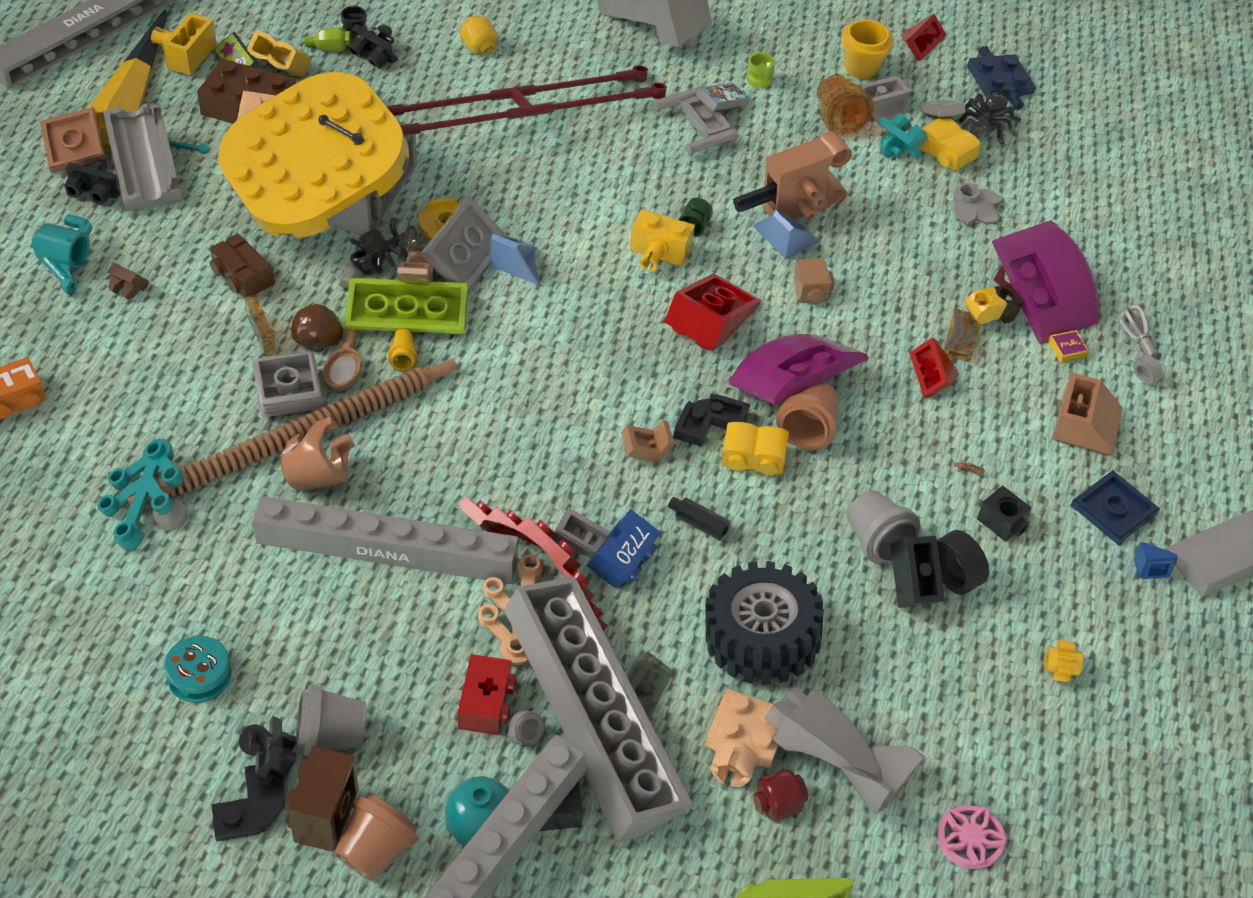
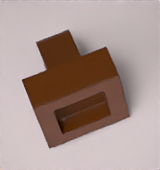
M114 262L107 272L111 274L108 289L116 294L124 286L125 289L121 296L128 300L134 298L140 290L144 291L150 282L139 274Z

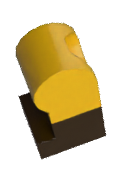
M1008 284L988 287L973 292L966 299L965 307L979 324H985L996 319H1001L1004 324L1015 320L1025 301L1012 285ZM1009 295L1012 300H1007V296Z

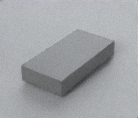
M945 99L920 102V110L924 114L938 117L962 115L965 113V103Z

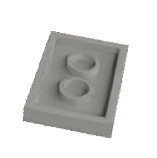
M469 196L462 201L420 255L447 282L467 283L469 290L491 261L492 234L507 235Z

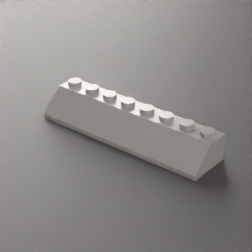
M575 576L516 587L504 611L568 742L585 754L587 771L584 774L617 842L647 835L690 809L693 804Z

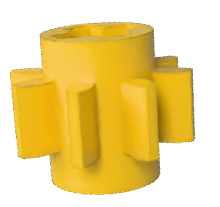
M1057 639L1056 647L1048 646L1046 649L1044 670L1052 672L1053 681L1070 683L1071 675L1079 676L1081 673L1083 652L1075 650L1076 645L1071 641Z

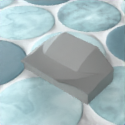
M899 75L855 86L852 88L851 93L855 101L865 111L870 113L877 123L883 117L887 120H892L899 112L904 115L905 104L911 95L910 89Z

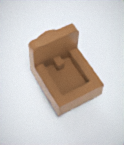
M661 420L654 430L627 425L621 432L627 457L653 462L661 461L674 444L669 423L665 420Z

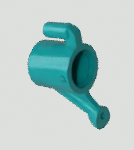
M67 214L64 218V224L78 228V230L46 223L34 233L32 248L36 257L61 282L63 291L67 295L72 296L77 289V281L73 278L71 269H79L85 263L90 249L89 235L93 227L88 219Z

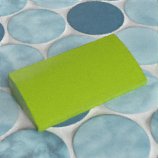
M350 278L344 327L345 329L397 331L399 329H408L411 332L464 334L468 285L467 283L454 282L420 283L401 282L400 280Z

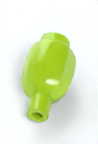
M342 27L325 28L318 31L315 36H305L304 44L305 47L316 46L319 50L325 52H343L348 48L353 35L351 31H346Z

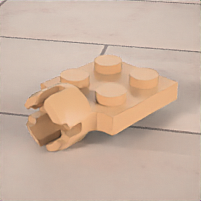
M726 688L704 746L716 752L712 760L711 772L720 783L724 784L730 770L735 772L730 787H742L750 781L753 771L757 766L771 768L779 744L772 739L778 730L765 721L764 718L774 704Z

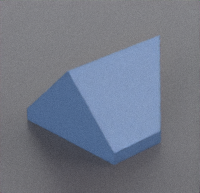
M778 211L753 225L785 259L819 243V240L803 224Z
M492 234L491 266L540 286L534 255L537 247L513 237Z

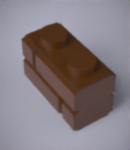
M237 233L227 238L226 242L221 241L211 247V269L216 276L222 275L226 279L227 285L233 293L239 292L245 299H248L275 284L273 267L240 234Z

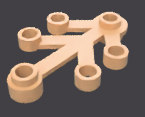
M525 555L518 562L517 574L521 579V586L535 584L543 576V562L536 555ZM533 564L535 567L529 568L525 565ZM496 577L486 579L483 584L484 596L487 599L493 600L505 613L504 610L510 598L503 591V582ZM497 587L498 590L491 591L488 588ZM483 605L478 611L479 623L483 627H488L501 642L500 655L502 659L512 660L511 665L515 666L527 663L529 660L523 648L520 650H513L511 648L513 646H521L514 629L513 633H511L498 620V609L494 605ZM485 614L493 615L492 618H485L483 616Z

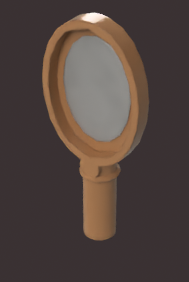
M346 329L341 349L333 352L324 364L323 378L331 390L343 391L348 389L360 377L362 361L359 353L355 350L358 330Z

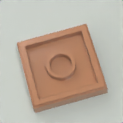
M94 107L40 121L49 170L52 173L66 170L69 162L87 165L107 159L99 119Z

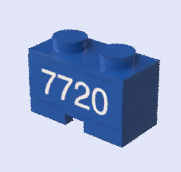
M630 509L618 521L607 536L605 544L599 547L586 566L617 589L625 581L631 584L642 570L638 564L642 559L647 561L658 548L654 542L661 532Z

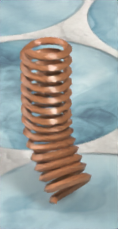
M967 462L954 463V467L955 464L956 466L958 464L957 471L971 470V472L973 471V473L975 472V474L977 473L981 477L985 472L984 468H980V466L978 467V465L976 466L972 463L969 465V462L968 464Z

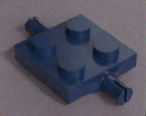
M988 46L979 48L978 53L981 57L969 58L967 68L985 97L987 98L990 94L1001 95L1009 100L1014 110L1022 109L1024 103L1020 97L1034 94L1036 86L1016 55L994 56Z

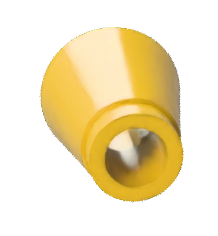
M399 329L395 332L388 353L389 363L398 371L412 369L418 360L413 335L408 329Z

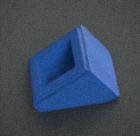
M1140 542L1133 559L1139 578L1150 579L1170 577L1178 557L1177 554Z

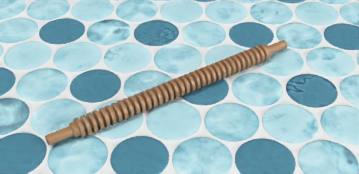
M450 359L429 369L416 367L413 370L388 379L384 383L381 382L377 386L374 385L370 389L367 388L363 392L360 391L356 393V396L353 394L349 398L334 402V405H327V408L322 407L319 411L315 410L312 414L308 413L305 415V418L301 416L297 420L290 421V424H283V427L278 426L275 430H268V434L264 432L260 434V437L258 435L254 436L253 440L247 439L245 443L240 442L238 447L233 445L230 447V450L226 448L222 451L223 454L217 452L215 457L210 455L207 457V460L205 458L200 459V464L196 461L192 463V467L186 465L184 470L179 468L184 474V480L175 488L168 487L162 479L157 481L164 493L174 499L176 498V493L178 496L184 495L183 488L186 493L191 492V485L193 489H198L199 482L201 486L207 485V480L211 483L215 481V477L221 479L223 477L222 473L224 476L230 475V470L232 473L238 471V467L240 470L244 469L245 463L247 466H251L253 461L255 463L260 462V457L262 460L268 458V454L272 457L276 452H283V448H286L287 442L292 437L301 434L304 438L316 421L331 417L337 422L339 428L342 426V423L346 425L349 423V420L353 422L357 418H362L364 414L369 415L371 411L376 412L378 408H385V404L390 406L392 403L399 402L400 399L403 400L407 396H413L414 393H420L421 390H427L428 385L432 384V380L457 370V364L454 359ZM134 495L127 498L129 506H131L134 500ZM148 495V498H147V501H146L145 504H147V503H149V502L152 501V498L150 497V495Z

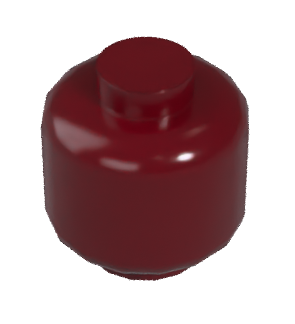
M781 770L759 779L757 792L753 793V800L760 814L765 812L769 819L779 821L802 812L804 803L808 801V791L804 780L799 774L795 775L790 770Z

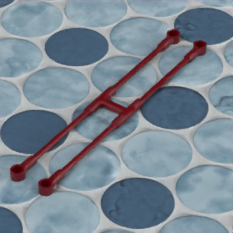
M636 65L632 70L619 71L612 75L538 86L532 84L491 90L489 93L404 106L397 104L386 107L393 116H399L405 112L484 100L512 99L519 106L509 108L504 112L426 124L400 125L404 136L420 134L421 131L503 118L516 119L553 113L555 110L631 98L636 100L650 97L661 99L666 96L667 86L663 83L655 82L652 83L651 87L635 89L633 92L555 104L548 102L532 105L524 97L535 95L537 92L610 81L634 80L645 82L647 80L648 68Z

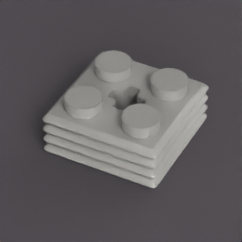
M302 352L254 359L252 361L262 417L317 410L323 407L314 352Z

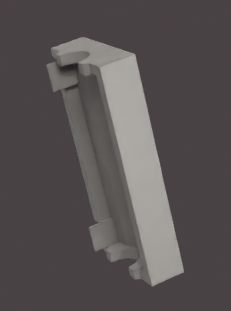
M160 103L142 104L141 108L134 112H126L121 107L103 111L124 211L181 202V191L161 114Z

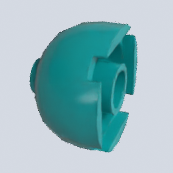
M486 776L471 777L460 782L451 791L445 806V821L448 832L450 831L456 841L465 847L509 793V789L498 780Z

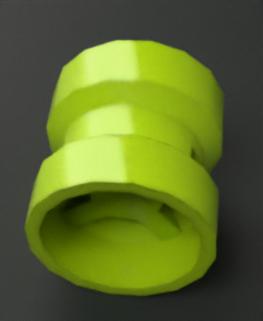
M758 52L750 56L747 82L751 86L765 88L772 83L775 60L770 54Z

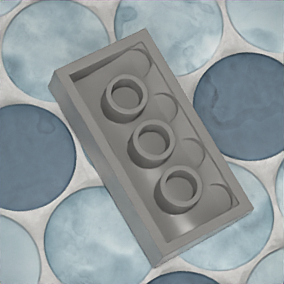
M1253 510L1164 548V550L1177 554L1178 559L1175 566L1201 598L1253 575Z

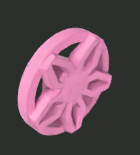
M964 805L953 808L945 814L938 828V842L941 850L949 860L963 868H987L1000 858L1005 847L1006 836L1004 829L998 819L985 807ZM963 814H972L970 821ZM978 817L983 818L981 825L976 823ZM954 818L962 822L963 825H958ZM988 822L991 824L994 830H985L988 827ZM948 823L954 832L945 838V826ZM991 837L996 839V841H989L986 838ZM954 839H957L958 843L949 844ZM986 848H997V851L991 857L985 859ZM966 850L970 860L960 857L954 851ZM974 852H980L979 860Z

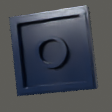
M1113 470L1072 500L1070 505L1117 545L1156 516L1160 510L1157 505Z

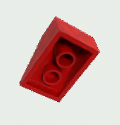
M713 273L675 293L664 323L671 326L674 332L695 340L696 344L701 348L713 351L730 338L758 307L761 300Z

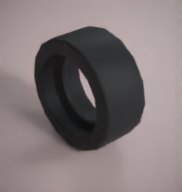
M953 530L937 540L942 582L950 591L955 594L965 595L987 582L990 574L989 563L980 545L969 534L962 530Z

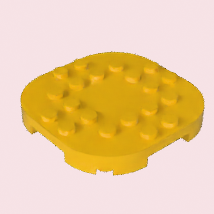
M342 72L322 73L308 77L240 117L228 129L221 141L218 152L219 165L224 176L257 225L271 235L280 237L281 234H293L295 238L311 236L330 228L327 219L373 191H376L380 197L399 181L404 173L402 167L405 159H409L408 143L393 114L364 80L355 75ZM327 115L330 121L351 133L362 134L364 142L360 145H354L349 137L327 125H320L318 122L319 116Z

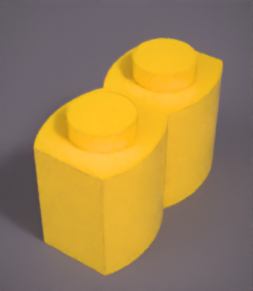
M254 32L247 47L248 52L252 56L295 77H304L312 61L303 51L265 32Z
M939 117L922 127L928 138L920 146V149L936 157L943 167H947L955 172L978 158L981 145L979 140L970 132L961 130L959 125L951 118Z
M744 422L728 423L722 465L728 466L734 471L754 470L767 476L783 474L789 431L772 426L757 427Z

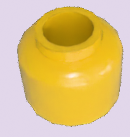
M474 15L462 23L460 38L472 54L482 52L483 55H487L496 47L498 32L486 17Z

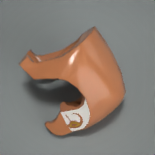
M331 417L316 421L304 438L301 434H297L287 442V446L280 456V466L284 478L292 488L296 490H311L333 487L348 482L349 451L355 447V444L348 433L335 439L331 446L330 460L328 459L323 448L324 434L338 428L337 422Z

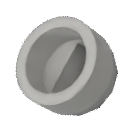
M346 264L339 286L349 289L350 278H362L359 269Z

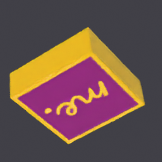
M1077 330L1051 335L1048 343L1060 363L1087 358L1089 350Z

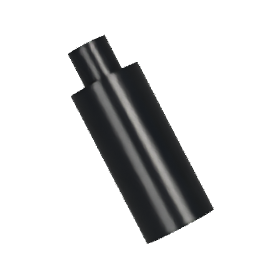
M672 497L668 504V508L676 512V518L719 541L729 530L731 520L687 497L683 500Z

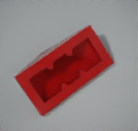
M935 14L928 16L901 34L906 45L918 61H921L946 36Z
M934 337L909 352L924 398H930L946 388L959 375L956 367Z

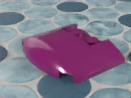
M1050 220L992 241L1012 287L1025 301L1022 309L1040 345L1048 342L1051 335L1074 330L1079 331L1099 323V297L1091 268L1074 240L1053 221Z
M814 334L787 335L769 341L749 354L739 364L733 376L729 378V384L775 405L790 396L796 395L809 387L868 360V355Z

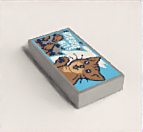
M734 83L700 87L696 94L712 111L746 106L750 100V97Z

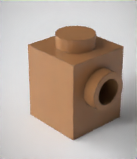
M825 258L796 260L793 279L799 302L818 304L828 301L830 291L834 290V277L832 273L829 274Z

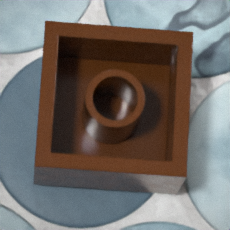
M313 746L308 759L303 758L298 770V779L300 780L296 790L291 789L286 798L285 811L289 813L288 828L292 830L293 842L334 852L359 791L355 756Z

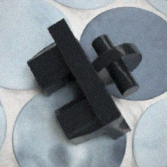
M356 24L351 29L355 37L348 47L354 55L361 58L368 49L371 50L366 58L371 65L378 69L387 61L395 63L398 60V57L392 53V44L395 39L391 37L392 29L388 25L382 24L378 28L372 27L368 31Z
M96 161L93 167L71 162L66 166L68 178L64 186L68 196L78 198L83 191H88L90 200L104 205L110 197L117 199L120 195L116 184L117 175L108 171L105 162Z
M272 716L269 732L265 727L257 724L249 725L240 732L239 747L248 755H256L255 774L266 778L270 769L284 776L289 774L297 760V753L293 752L296 737L282 731L281 719Z

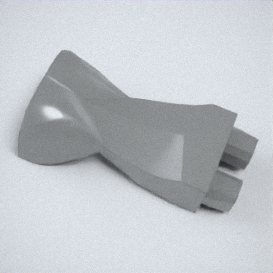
M795 686L785 696L782 703L778 700L770 708L764 718L765 721L778 730L772 740L785 750L810 754L841 768L866 806L876 815L903 788L925 757L918 750L907 746L869 747L850 719L817 690L808 697Z

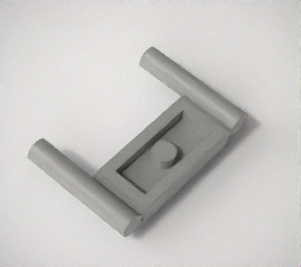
M700 86L652 102L655 111L682 104L681 110L704 138L686 144V150L689 155L738 139L736 129L731 128L719 111H712L697 97L696 94Z

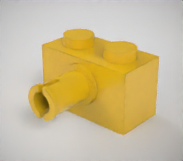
M189 13L173 32L156 27L151 35L153 44H159L164 47L167 69L189 76L194 73L217 45L213 19Z
M641 209L631 229L630 251L644 254L639 263L644 270H647L649 264L652 263L649 272L657 269L660 259L684 266L693 246L695 225Z

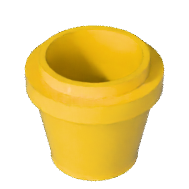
M868 19L857 20L846 25L841 35L846 72L858 79L875 77L885 57L892 50L894 38L891 31L883 24Z

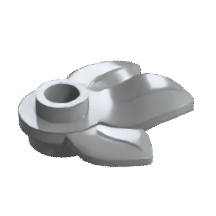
M963 183L954 191L953 199L956 202L954 211L962 222L969 224L975 219L985 224L997 223L998 215L994 206L1003 199L999 194L989 189L979 190L972 183Z

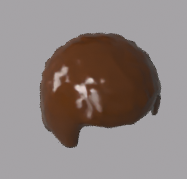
M319 304L309 305L299 310L295 314L292 326L290 327L292 339L297 344L308 346L317 352H322L327 346L337 345L343 335L342 324L336 314L328 307Z

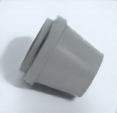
M868 491L860 495L851 504L847 513V519L861 541L863 553L871 562L876 564L892 562L890 543L904 538L919 536L921 524L916 514L907 507H900L878 491Z
M310 685L308 692L302 691L296 725V748L302 749V756H309L313 746L332 751L361 749L366 724V701L322 690V687L318 685Z

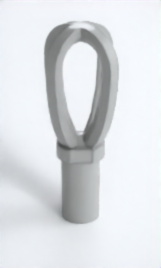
M1136 305L1125 307L1120 315L1122 327L1140 344L1145 355L1157 358L1159 354L1150 339L1149 324L1143 309ZM1133 311L1139 312V315L1142 319L1143 328ZM1126 316L1137 334H1135L1125 322Z

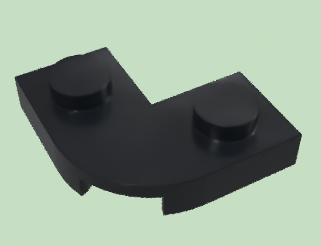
M710 394L709 399H701L693 403L688 401L676 424L673 438L702 447L711 425L727 429V425L730 422L745 423L751 404L718 394Z
M256 765L244 767L248 798L211 804L216 842L253 836L266 831V827L278 818L285 807L282 774L270 769L266 778L255 774Z

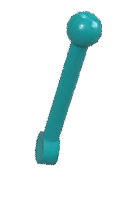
M168 140L169 145L173 147L195 150L201 154L209 152V145L200 144L198 146Z

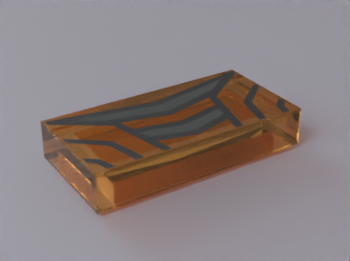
M257 296L244 297L247 317L264 357L275 355L274 335Z
M954 309L944 346V352L948 357L971 363L981 325L970 312Z

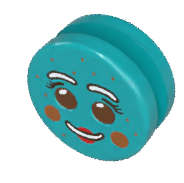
M191 636L177 642L167 653L164 662V670L171 692L186 702L202 703L210 701L222 694L231 680L232 671L226 648L218 640L208 636Z

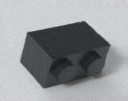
M909 537L890 543L898 608L925 606L945 601L937 537Z

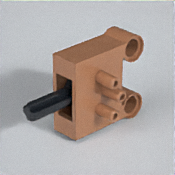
M828 131L820 138L768 156L766 158L764 187L735 197L733 199L735 210L743 212L763 204L762 208L769 216L778 211L792 219L803 216L811 219L815 216L816 211L827 207L830 208L835 203L841 204L847 196V191L828 170L829 166L840 168L847 164L852 157L851 149L836 131Z

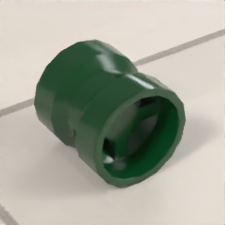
M692 198L686 204L684 212L678 220L694 224V237H699L703 234L707 223L713 215V208L704 199Z

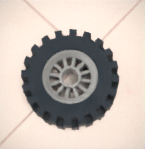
M757 561L749 562L748 570L743 571L740 565L733 567L732 577L723 573L718 577V586L712 584L709 589V597H706L705 635L710 657L715 655V664L720 669L727 665V674L731 677L736 678L738 673L744 674L743 682L753 684L754 677L762 678V685H771L772 677H778L779 682L783 683L789 681L790 672H793L796 677L804 673V665L806 664L811 667L815 662V655L819 654L821 649L824 609L822 596L817 595V586L814 582L807 584V575L801 571L794 576L792 575L791 566L784 564L782 570L775 569V562L766 561L765 568H758Z

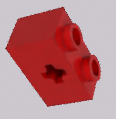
M471 654L457 712L458 729L499 735L501 723L508 724L511 704L506 703L508 694L514 695L517 674H511L512 660Z

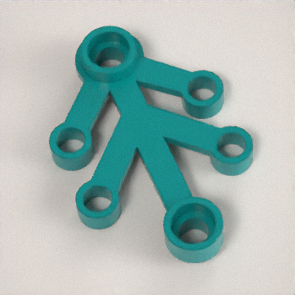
M157 439L147 444L142 458L126 470L122 468L114 469L108 476V482L116 490H124L115 497L112 495L103 496L97 504L98 510L103 515L111 517L128 502V497L134 495V500L131 503L125 521L120 522L113 531L115 542L126 551L136 549L144 539V533L137 525L148 495L152 498V508L159 515L168 514L174 507V501L168 494L163 492L155 480L158 469L162 470L161 479L170 488L179 486L184 480V474L177 466L172 464L174 458L173 447L166 439ZM143 472L142 476L139 479H137L134 483L128 486L131 479H133L138 474Z

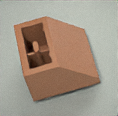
M1071 372L1062 396L1052 439L1112 455L1123 407L1101 380Z

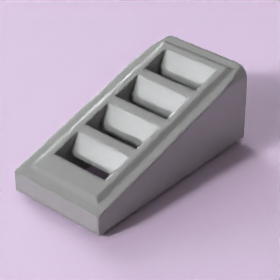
M568 507L551 538L557 543L563 539L577 553L592 558L604 541H607L606 538L610 531ZM568 526L574 528L572 534L566 531ZM580 531L586 533L583 540L577 537ZM592 536L598 538L594 547L588 544Z

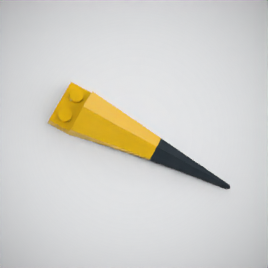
M166 9L161 12L88 107H94L97 111L106 153H111L103 111L121 107L126 112H134L141 108L158 44L152 43L151 35L156 27L164 28L167 18Z

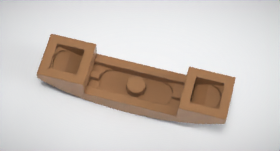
M409 246L407 262H400L397 267L398 278L401 282L432 283L436 270L420 255L425 247Z

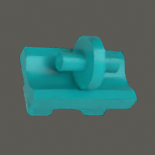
M900 112L891 121L883 117L878 122L886 130V136L888 137H883L880 141L882 144L881 154L886 158L895 155L901 156L903 150L915 159L922 155L919 147L928 136L921 127L916 124L906 134L905 132L912 124Z

